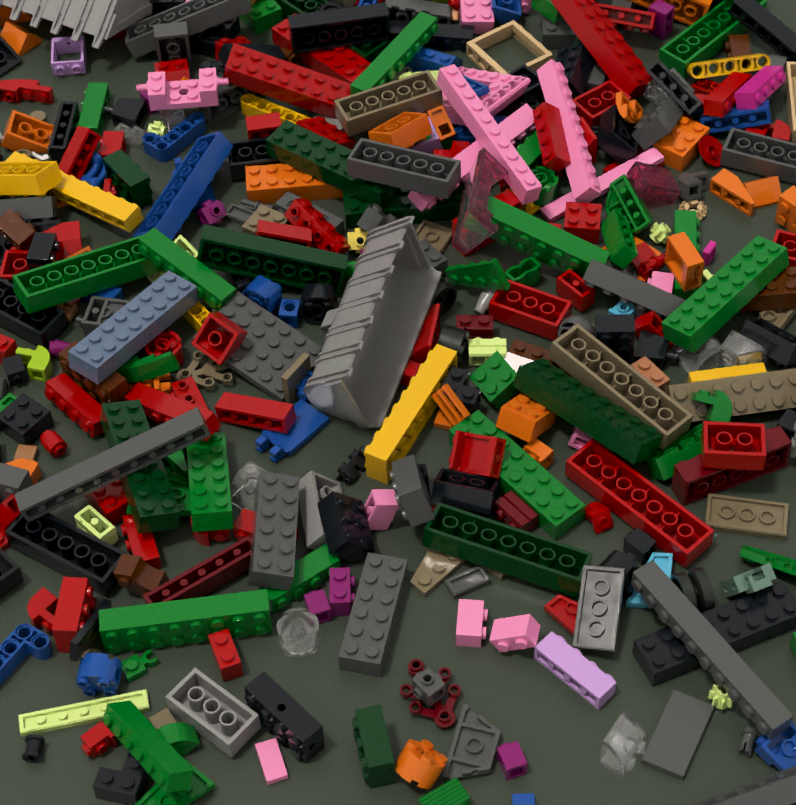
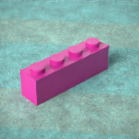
M764 66L734 93L737 109L758 108L783 85L786 80L783 66Z

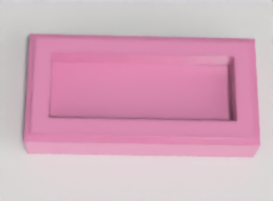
M276 738L255 744L267 785L289 779Z

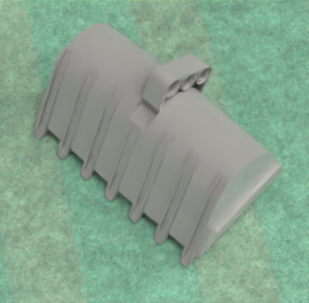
M0 0V8L2 5L13 8L9 19L17 21L22 12L31 14L33 16L30 26L35 28L39 26L42 18L53 22L50 31L52 34L58 35L62 26L74 29L71 40L76 42L80 40L83 32L93 35L95 37L92 47L96 49L101 47L104 39H109L137 21L150 17L152 14L150 0Z
M413 215L372 229L367 234L364 242L365 248L355 263L354 273L346 285L339 308L327 311L321 324L320 330L326 334L324 345L313 365L315 369L312 377L307 380L306 386L303 389L309 401L322 411L337 418L355 422L357 427L364 429H381L442 276V272L436 271L429 263L412 225L415 218Z

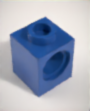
M281 300L278 314L279 319L293 328H298L301 316L299 312L300 300Z

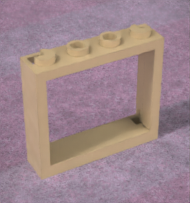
M514 20L466 42V55L482 70L489 72L509 73L485 53L483 49L512 35L538 57L526 63L536 73V70L550 59H553L552 52L547 50Z

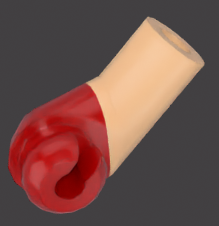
M449 0L451 20L458 21L460 1Z

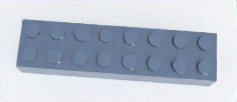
M168 270L68 351L69 368L99 385L198 302L197 286Z

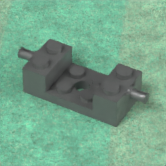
M92 296L84 316L77 315L76 323L82 324L84 337L114 315L130 300ZM167 327L163 331L167 332V330H170L174 332V328Z

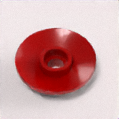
M703 136L698 142V149L702 158L713 167L722 166L720 165L722 144L713 136Z

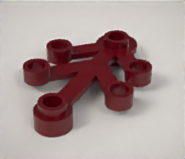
M413 659L408 664V674L412 678L419 671L423 672L425 670L424 663L419 659ZM447 667L441 668L438 673L442 677L443 682L447 684L451 679V670ZM447 673L448 676L444 677L442 674ZM403 684L400 687V696L402 698L417 700L409 704L411 715H420L433 719L435 724L441 729H449L455 723V713L452 710L457 698L461 695L459 685L452 684L448 687L449 697L445 706L443 707L439 700L432 705L435 710L422 707L419 701H423L418 700L413 695L411 685ZM404 690H409L410 692H409V693H404L403 691H404ZM452 690H457L458 692H457V693H452L451 691H452ZM415 706L419 707L418 710H413L412 708ZM448 716L447 719H442L441 717Z

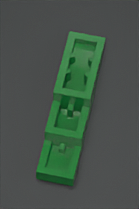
M169 351L157 357L154 353L141 359L138 356L133 357L116 371L126 378L127 384L176 371L180 369V364L173 353Z

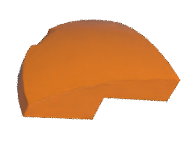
M622 91L616 93V104L620 115L629 124L639 122L643 114V108L637 100L629 101Z

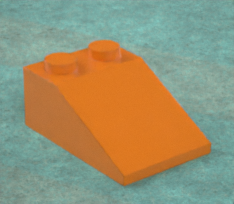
M12 110L6 123L1 146L13 151L28 149L35 153H47L54 125Z

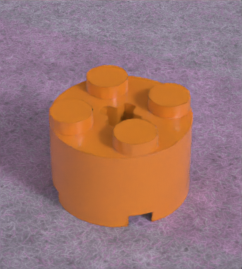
M409 739L395 762V770L409 783L414 780L419 783L417 787L431 789L444 769L448 758L433 749L434 745L426 739H423L421 742Z

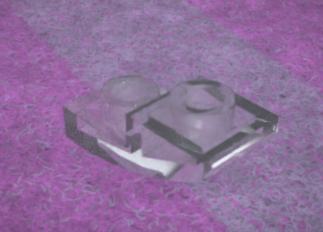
M121 122L113 130L124 131L126 144L136 146L143 144L142 136L147 133V131L137 126L130 128Z

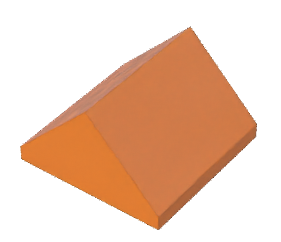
M6 21L0 34L20 57L43 42L42 38L23 26Z
M770 176L742 183L755 202L754 209L778 204L779 196L782 194L778 176Z

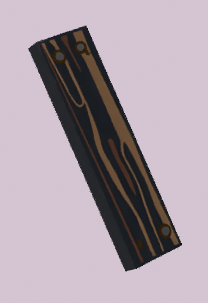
M104 599L71 640V661L77 662L100 633L99 610L110 609L111 600Z

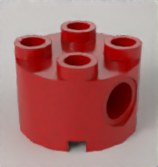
M162 331L144 346L146 356L154 353L157 357L171 351L180 365L184 363L181 338L173 331Z

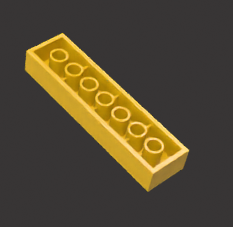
M436 344L434 349L428 352L426 361L420 364L418 373L410 380L407 390H403L399 402L393 405L391 414L384 419L381 429L375 432L372 443L367 445L364 450V466L367 477L388 485L391 480L390 471L393 470L391 462L406 457L438 407L431 395L441 388L450 367H457V351Z

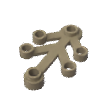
M200 350L194 352V359L188 368L182 369L177 373V381L192 376L196 385L202 386L206 390H213L215 388L214 379L222 382L224 385H231L233 383V375L231 373H218L230 368L225 364L214 365L216 362L210 357L201 369L196 370L198 365L205 361V354ZM200 376H207L208 378L202 379V378H199V377H200Z

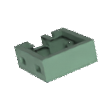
M768 563L719 583L725 598L744 591L750 594L773 585L771 580L776 579L771 564Z

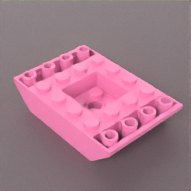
M462 66L457 67L462 75L489 87L490 92L479 97V99L492 117L523 95L531 82L530 78L476 70ZM442 92L443 106L451 123L466 126Z

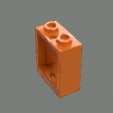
M685 232L668 236L665 264L684 292L701 287L704 260Z

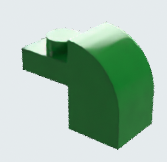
M699 390V393L692 392V401L709 405L705 420L730 422L732 403L724 392L713 390L712 396H710L711 392Z
M177 722L157 729L180 755L185 756L200 744L194 725Z

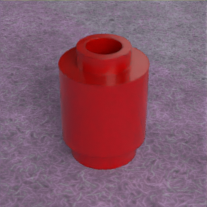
M46 430L41 434V445L52 457L62 456L66 452L67 443L56 431Z

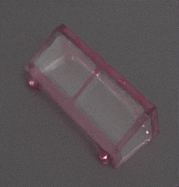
M485 148L478 152L466 179L452 242L464 254L498 231V225H493L490 218L493 217V214L487 209L491 186L507 177L508 170Z

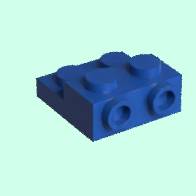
M791 722L789 728L771 740L762 734L755 741L757 747L754 751L769 766L773 764L779 771L796 765V725Z

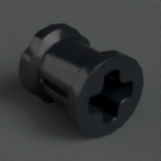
M36 734L27 735L25 738L26 750L22 754V759L29 763H39L42 760L41 748L45 743V739Z

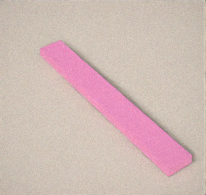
M652 147L597 177L600 183L601 195L610 191V183L621 175L625 174L630 180L663 162L664 156L655 147ZM571 191L540 208V213L551 223L565 215L566 202L578 201L574 199Z

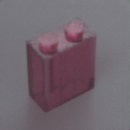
M635 161L627 172V176L639 198L672 205L681 193L668 168Z

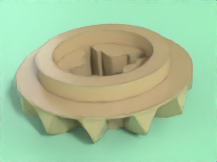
M697 199L683 200L682 204L679 205V210L696 211V218H700V220L707 214V206L704 205L703 201L698 202Z

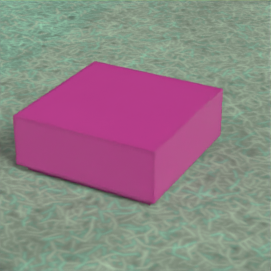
M711 240L702 253L705 266L709 265L716 253L717 244Z

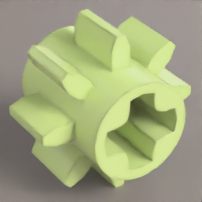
M154 120V124H149L147 133L153 132L163 137L168 133V127L164 126V122Z
M655 222L650 227L651 233L649 236L656 244L661 242L665 244L667 237L670 236L671 229L664 222L661 224Z
M713 684L712 690L709 691L708 695L709 699H713L712 706L721 710L727 707L732 708L733 701L729 698L727 691L722 685Z

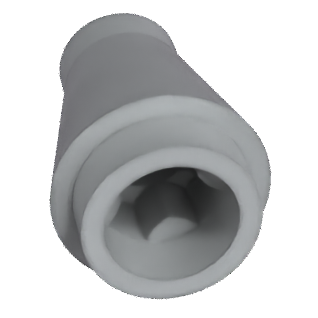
M490 290L481 292L473 313L475 315H484L489 310V302L495 293Z

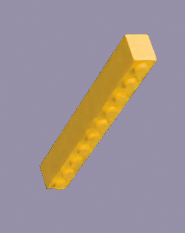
M14 151L5 162L38 160L29 158L24 153L20 154ZM61 170L60 173L63 181L57 184L56 188L46 192L49 196H57L58 200L129 233L144 219L141 209L137 204L129 203L122 197L118 198L110 192H105L97 186L89 185L86 181L78 180L73 175L69 176Z

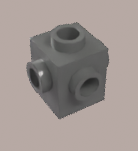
M428 667L423 672L419 671L413 677L412 693L418 700H422L430 708L446 695V684L439 673L433 672Z

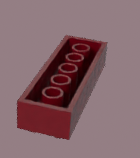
M780 425L766 429V460L763 471L702 468V454L686 461H680L674 465L671 490L680 504L685 506L706 498L708 493L717 494L787 467L792 442Z

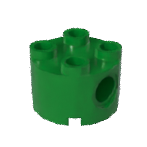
M536 166L531 171L542 185L538 200L533 203L544 207L555 199L558 176H555V172L552 169Z

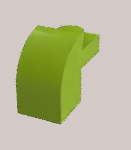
M38 345L36 350L17 348L15 354L21 355L24 366H27L30 379L46 382L50 379L53 366L50 354L45 347Z

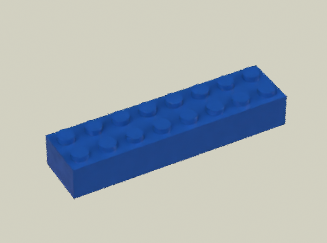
M221 131L198 137L132 236L133 238L146 234L152 228H155L173 241L175 235L180 232L184 221L189 218L192 209L197 206L199 198L206 192V187L214 180L216 172L221 169L223 161L230 155L233 145Z

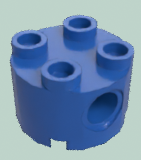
M258 275L242 291V294L270 313H273L281 304L282 287L280 284L274 283L262 275Z
M87 653L84 655V658H80L76 685L83 689V694L87 696H95L96 693L114 696L119 688L123 667L122 662L116 657L113 660L108 659V654Z

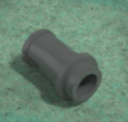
M745 727L741 731L742 739L737 751L740 755L744 756L745 752H747L746 757L752 755L754 742L758 739V731L755 728Z

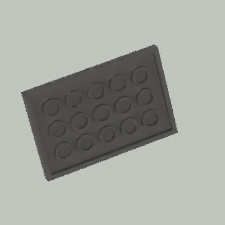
M239 291L218 311L248 332L239 349L223 364L279 402L284 401L281 376L303 353L310 356L311 371L315 368L313 365L322 347Z

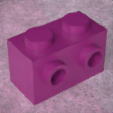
M657 0L649 6L648 12H653L657 15L654 32L650 31L649 34L664 40L672 33L675 6L662 0Z
M350 567L329 568V603L332 616H350L355 599V593H351V588H355V575H351Z

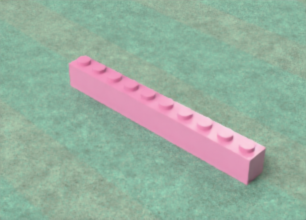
M550 59L536 70L545 102L559 108L571 161L565 169L574 199L580 203H590L601 195L600 183L596 178V170L592 165V157L588 152V144L583 135L584 131L579 122L580 118L575 109L576 105L571 96L572 92L568 86L564 66L560 62L557 63Z
M453 64L440 68L437 85L522 205L537 201L542 185L456 65Z
M527 103L498 124L512 145L516 143L517 139L519 141L527 135L526 132L529 131L531 133L536 129L533 110ZM477 140L452 158L461 160V178L453 191L460 186V182L465 183L468 181L472 173L477 174L484 164L487 166L492 162ZM410 191L407 196L421 212L426 208L431 209L438 199L440 201L444 199L415 191Z

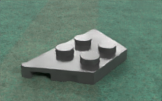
M463 704L449 751L448 761L443 771L442 781H450L455 777L461 779L491 772L501 730L489 724L483 716H478L472 712L467 704Z

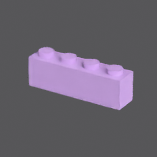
M551 631L536 645L534 658L597 709L602 707L615 694L617 683L610 674H605L600 670L595 662L586 659L577 648L567 644L562 636H557Z

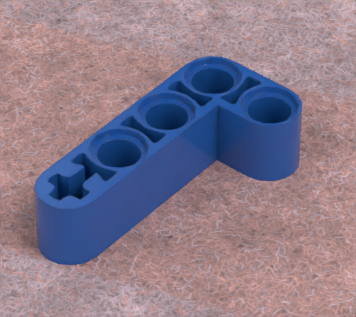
M201 112L192 113L163 137L153 132L144 134L142 141L145 153L159 162H168L205 133L206 123L204 114Z
M27 623L20 624L0 645V685L28 654L39 660H46L51 657L53 649L47 634Z

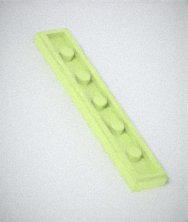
M147 689L18 715L20 735L25 737L31 734H40L103 721L107 703L130 700L141 713L150 711Z

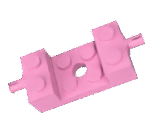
M216 68L199 69V79L168 82L165 71L148 72L147 83L136 84L137 92L147 91L151 111L219 106L218 87L219 85H229V79L218 78Z

